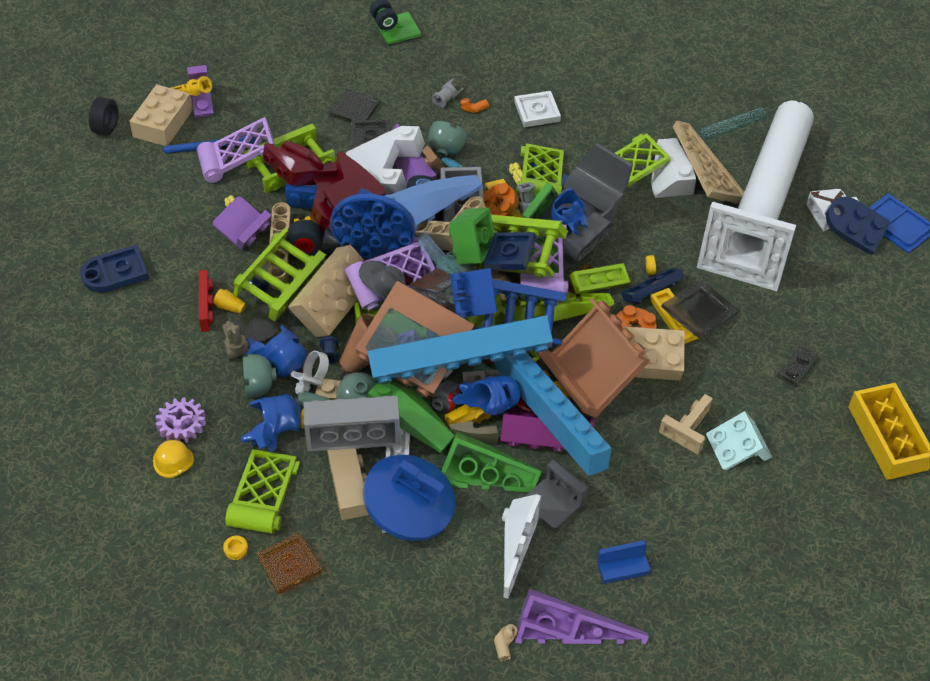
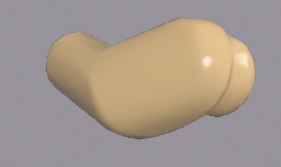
M513 624L504 626L494 638L500 662L511 659L508 646L518 633L516 626Z

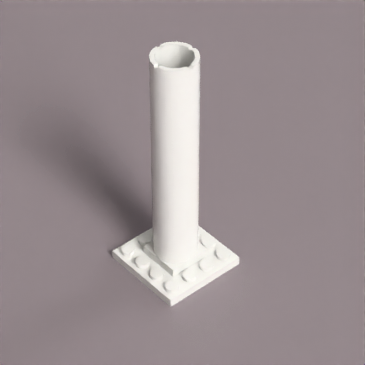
M791 100L784 102L778 107L738 209L712 202L697 268L774 291L778 290L796 225L780 221L778 218L814 121L813 112L806 104Z

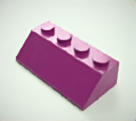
M514 407L504 412L501 441H505L506 445L519 446V443L528 444L529 448L534 449L549 446L553 451H564V447L535 413ZM584 416L595 429V418Z

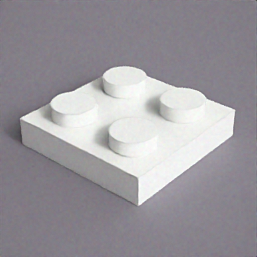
M551 91L514 96V103L523 127L560 122L561 115Z

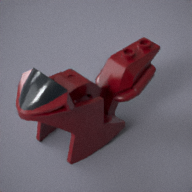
M285 141L280 148L268 142L265 143L262 157L276 171L279 177L283 178L289 185H317L310 219L317 223L325 233L321 252L329 258L336 248L341 247V244L335 239L330 229L332 209L343 199L358 194L361 188L385 196L386 190L374 176L342 151L337 153L336 162L322 163L321 159L312 150L292 141Z

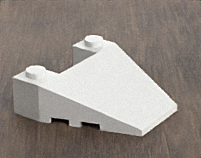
M400 126L347 151L346 155L359 163L380 182L386 190L385 195H391L407 187L402 169H392L396 158L420 157L425 142L419 126Z

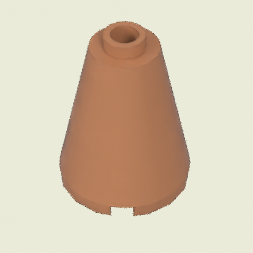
M364 313L358 318L339 361L344 372H360L369 365L358 358L359 354L356 353L355 348L375 316ZM379 325L367 344L366 350L370 351L393 346L397 341L396 335L390 327L384 328Z

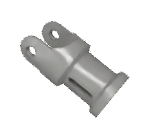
M455 78L449 80L442 86V90L432 95L434 104L444 108L447 101L454 99L460 94L463 88L457 91L451 84Z
M527 182L517 186L521 197L519 202L521 214L525 212L535 198L534 183Z

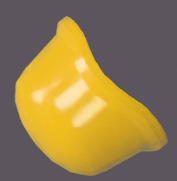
M179 440L163 442L158 446L153 457L155 471L165 478H174L182 474L194 463L193 453Z

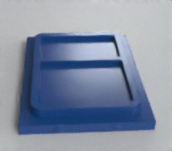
M889 193L869 207L890 220L883 236L905 252L910 253L915 248H918L926 239L930 238V222Z

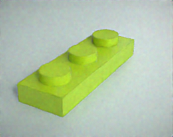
M624 263L575 271L569 275L576 294L621 287L630 283Z

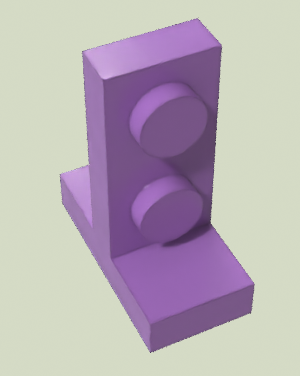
M206 65L187 67L189 80H198L202 76L208 77ZM211 92L192 96L195 118L214 116Z

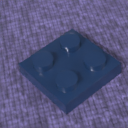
M535 232L494 233L483 263L485 269L526 270L537 239Z

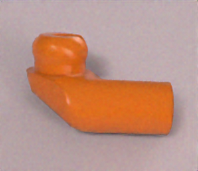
M464 98L460 101L461 109L466 112L478 113L489 108V103L486 99L477 103H470L469 98Z

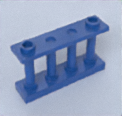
M493 279L495 298L498 293L505 294V298H507L504 324L513 322L515 300L518 297L525 298L526 301L525 320L534 318L535 303L538 300L544 301V305H546L545 316L548 318L552 335L554 308L557 306V303L566 301L565 292ZM494 313L485 314L484 326L474 328V330L493 326ZM552 338L553 343L548 349H553L554 345H560L561 340Z

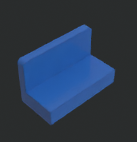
M645 540L599 550L597 566L603 584L650 574L651 570L645 556L647 546Z

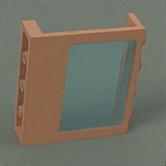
M396 281L355 349L356 353L359 354L358 358L369 364L368 351L471 331L474 330V324L401 282ZM440 368L433 374L424 375L423 372L415 373L412 378L401 379L400 376L396 380L405 386L411 384L416 387V392L424 397H428V395L434 397L436 389L448 370Z

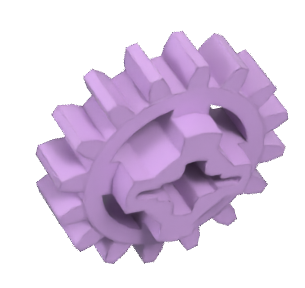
M175 398L173 399V404L166 402V408H159L160 415L155 417L157 430L162 438H167V441L173 439L180 441L184 439L188 443L189 437L196 439V432L202 433V426H206L205 412L202 410L200 403L195 405L193 399L186 402V399L182 398L181 402H178Z

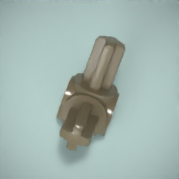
M227 321L222 326L226 336L223 343L225 351L228 353V359L231 360L246 354L249 346L245 335H242L240 332V327L235 325L234 322Z

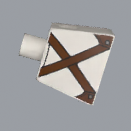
M841 189L812 191L809 193L806 205L823 231L830 229L826 222L828 206L835 199L846 197ZM834 208L835 214L841 216L840 209Z

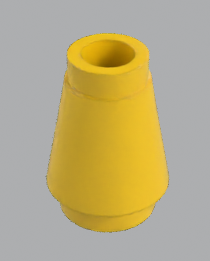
M219 289L213 301L217 308L242 314L247 306V303L243 302L228 289Z

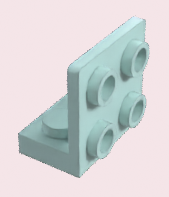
M745 411L706 434L723 470H728L753 455L755 457L759 456L763 461L772 458L755 421Z

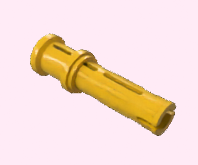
M202 76L198 80L191 79L187 84L171 88L187 92L191 96H198L201 93H209L212 90V82L207 76Z

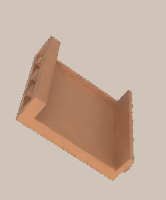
M591 297L589 300L594 307L561 341V344L552 352L547 350L540 352L538 355L582 412L596 418L651 360L645 354L647 350L640 343H636L633 340L635 336L632 332L621 326L623 323L621 319L609 312L610 306L603 300L599 302Z

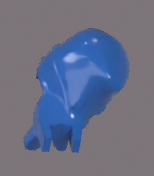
M572 188L566 189L553 203L551 220L562 221V224L566 225L568 230L567 236L571 232L577 235L579 234L577 229L579 225L582 224L585 228L588 227L586 208L583 201ZM568 203L572 204V206H561V207H559V206L562 205V204H568Z
M284 325L279 326L282 332L272 338L266 345L253 340L251 337L248 338L247 343L250 348L246 354L265 356L270 361L271 366L276 368L279 378L290 376L292 371L298 372L303 367L307 358V350L299 343V338L290 329L285 328Z
M497 375L495 377H486L474 383L464 381L463 384L459 385L463 394L458 393L452 401L455 404L480 407L489 415H497L515 406L520 400L521 393L519 385L512 377Z
M289 394L263 397L251 401L250 406L260 409L264 422L254 427L251 432L243 435L241 442H252V445H258L261 450L268 447L269 452H273L277 449V436L280 433L288 430L298 431L300 429V405Z

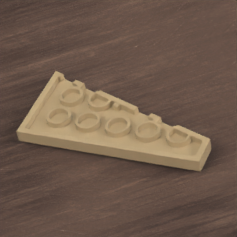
M676 121L673 128L707 197L740 204L744 190L689 123Z

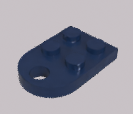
M851 197L835 199L826 210V222L829 228L835 234L871 255L875 253L890 223V220ZM834 208L840 209L842 215H836Z
M137 244L91 258L82 266L80 272L83 285L93 292H107L149 279ZM91 275H97L93 279H88Z

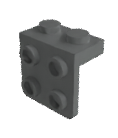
M553 459L547 465L546 478L524 497L535 494L541 495L539 519L551 529L556 530L586 503L588 487L584 481L574 477L564 465L558 464Z

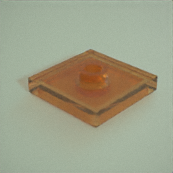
M300 532L256 553L260 564L278 595L322 573L320 565Z

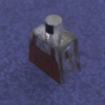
M436 268L409 285V288L444 308L454 304L450 281L451 274L440 268Z

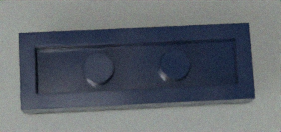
M669 268L621 292L622 298L634 304L644 301V297L659 292L666 286L677 284L678 280L685 277L683 269Z

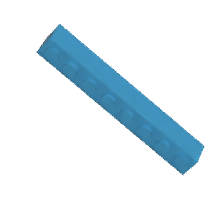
M541 316L368 351L373 382L378 381L379 384L391 382L392 378L401 376V379H409L414 377L415 373L433 374L440 368L454 370L459 368L460 364L468 363V366L481 364V360L485 359L499 361L504 359L505 355L512 354L513 357L525 355L526 351L544 352L548 350V347H551L553 340L547 316Z
M527 352L519 357H513L512 354L505 355L504 359L494 361V366L502 375L510 376L517 382L521 393L520 397L588 476L609 469L611 447Z

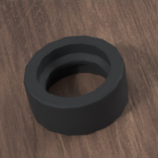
M98 97L93 101L89 112V127L93 133L111 135L117 125L119 113L115 100Z

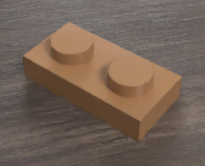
M428 145L422 149L426 156L424 158L425 162L431 168L433 167V170L440 176L441 168L448 167Z

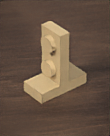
M704 394L700 401L696 400L693 403L690 414L688 416L685 414L680 422L665 415L661 420L659 433L698 455L703 449L705 436L694 430L709 412L713 398Z

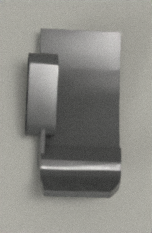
M598 143L585 155L576 169L570 173L563 185L564 190L561 192L563 193L568 188H572L585 204L588 221L587 228L582 226V224L578 226L579 234L576 235L571 232L566 239L562 238L563 275L609 235L613 228L612 220L619 210L631 176L633 164ZM553 203L538 219L551 220ZM568 203V204H562V205H560L559 207H561V206H572V204H570V203Z

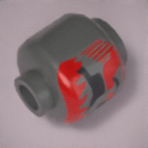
M450 380L442 382L436 389L435 396L431 397L433 407L442 413H450L461 404H455L452 401L458 393L463 394L459 384Z

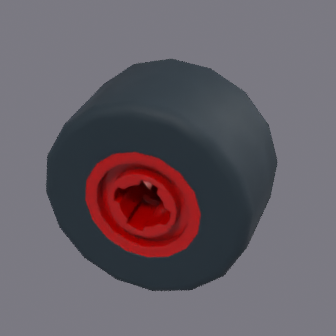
M298 220L289 226L286 241L307 255L315 256L319 250L321 251L323 231L317 223L311 220Z

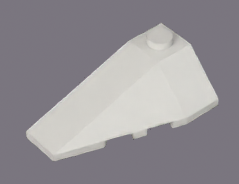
M658 139L657 144L670 156L671 161L652 172L651 187L654 198L693 195L696 176L678 139ZM655 155V161L662 159L660 155Z
M535 494L514 499L510 508H505L502 516V521L505 522L504 598L508 599L538 523L541 495Z

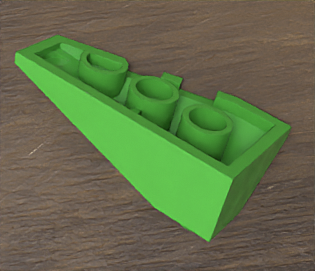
M397 377L392 378V381L388 383H377L368 392V398L398 396L400 428L436 451L442 453L453 441L455 435L412 386H405L396 380Z
M456 432L441 470L450 484L459 488H468V485H480L482 489L489 490L490 486L503 487L505 491L530 492L536 487L542 470L460 432Z

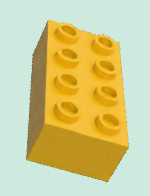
M891 383L855 391L848 408L886 480L928 471L930 469V443L897 384Z

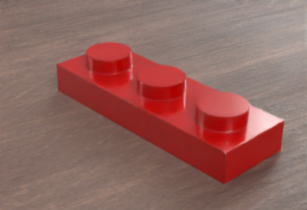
M199 270V322L201 332L210 331V324L214 323L213 310L210 311V307H214L213 294H210V291H214L213 278H209L208 270Z

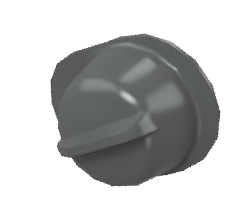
M371 260L363 263L359 269V277L362 283L383 300L387 298L396 281L406 285L404 274L397 267L386 266L378 261Z

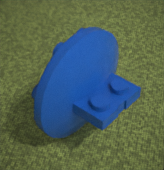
M361 188L358 194L340 201L333 209L330 219L331 232L341 244V247L351 245L363 259L375 258L411 245L415 237L416 224L414 218L402 204L389 197L373 194L364 188Z
M404 454L386 457L372 467L363 485L364 504L374 523L388 534L400 540L423 541L437 536L450 523L455 511V495L449 480L435 465L420 457Z

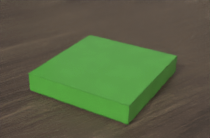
M548 182L544 185L522 214L524 218L538 219L558 197V193L553 185Z

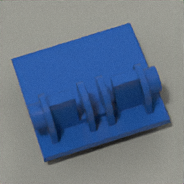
M491 268L450 275L456 315L464 318L497 313Z

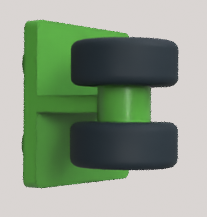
M376 0L371 4L370 13L388 45L421 36V32L409 12L396 14L388 0Z

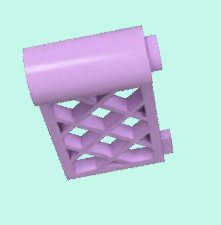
M265 117L214 143L203 142L198 145L197 154L205 181L216 183L222 179L223 173L259 155H263L264 145L259 146L263 139L268 140V143L275 146L268 120ZM264 125L262 131L260 133H256V130ZM247 135L243 142L238 141L240 137ZM252 137H257L254 144H249ZM229 144L226 151L221 150L220 147ZM235 145L240 146L236 153L232 152ZM245 148H250L247 154L242 155ZM228 157H233L231 162L225 164Z
M557 238L558 243L554 240L553 245L558 248V252L553 256L550 255L547 262L548 266L553 262L559 267V273H555L554 277L545 276V278L521 273L522 285L568 294V281H564L562 238ZM535 242L534 247L538 251L530 257L529 262H536L535 259L541 254L543 246L540 247Z
M423 241L367 260L378 261L386 266L397 267L403 274L414 278L412 283L416 279L422 278L418 275L421 267L429 269L430 272L435 270ZM420 249L422 254L421 261L409 256L411 250ZM398 256L405 259L402 268L390 263L392 257ZM359 261L348 266L345 272L362 309L372 311L380 307L379 303L385 300L362 283L359 277V269L366 261ZM407 261L419 265L416 274L404 269ZM408 285V287L413 290L419 288L416 286Z

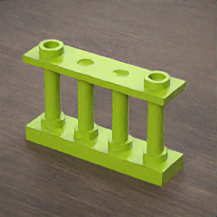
M313 124L273 139L275 146L278 148L282 147V144L288 140L303 147L309 146L321 159L322 163L335 162L334 150L331 149L323 152L316 143V128ZM250 149L245 150L243 152V155L247 154L250 151ZM262 155L244 163L247 169L257 167L263 175L262 181L265 193L276 191L280 187L287 185V182L279 177L277 173H270L264 165L265 161Z
M491 215L494 233L535 232L536 238L538 236L546 237L538 263L528 262L526 270L498 271L532 274L539 278H545V276L554 277L555 273L548 266L547 262L554 240L557 238L566 239L568 230L561 221ZM484 261L482 263H474L479 270L485 269Z
M284 228L280 234L277 232L273 236L271 244L243 275L240 273L233 283L235 285L234 295L237 296L245 289L268 304V308H270L268 317L275 322L321 268L326 258V254L320 250L315 256H309L286 241L287 228ZM282 247L305 263L304 269L297 270L276 256L275 253ZM269 260L293 276V281L291 284H285L262 267ZM255 275H258L279 289L281 295L278 298H273L250 283Z

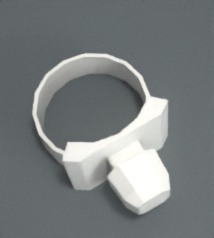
M312 351L304 362L303 373L296 371L290 373L292 377L299 380L295 388L297 394L299 392L304 393V391L309 392L310 384L322 385V380L329 366L328 356L325 353ZM319 356V368L315 376L312 377L313 364Z

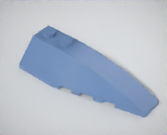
M477 175L458 176L415 185L385 196L399 202L411 213L417 230L419 229L418 224L425 220L430 222L435 218L434 214L441 210H449L456 200L463 201L482 189L483 184Z

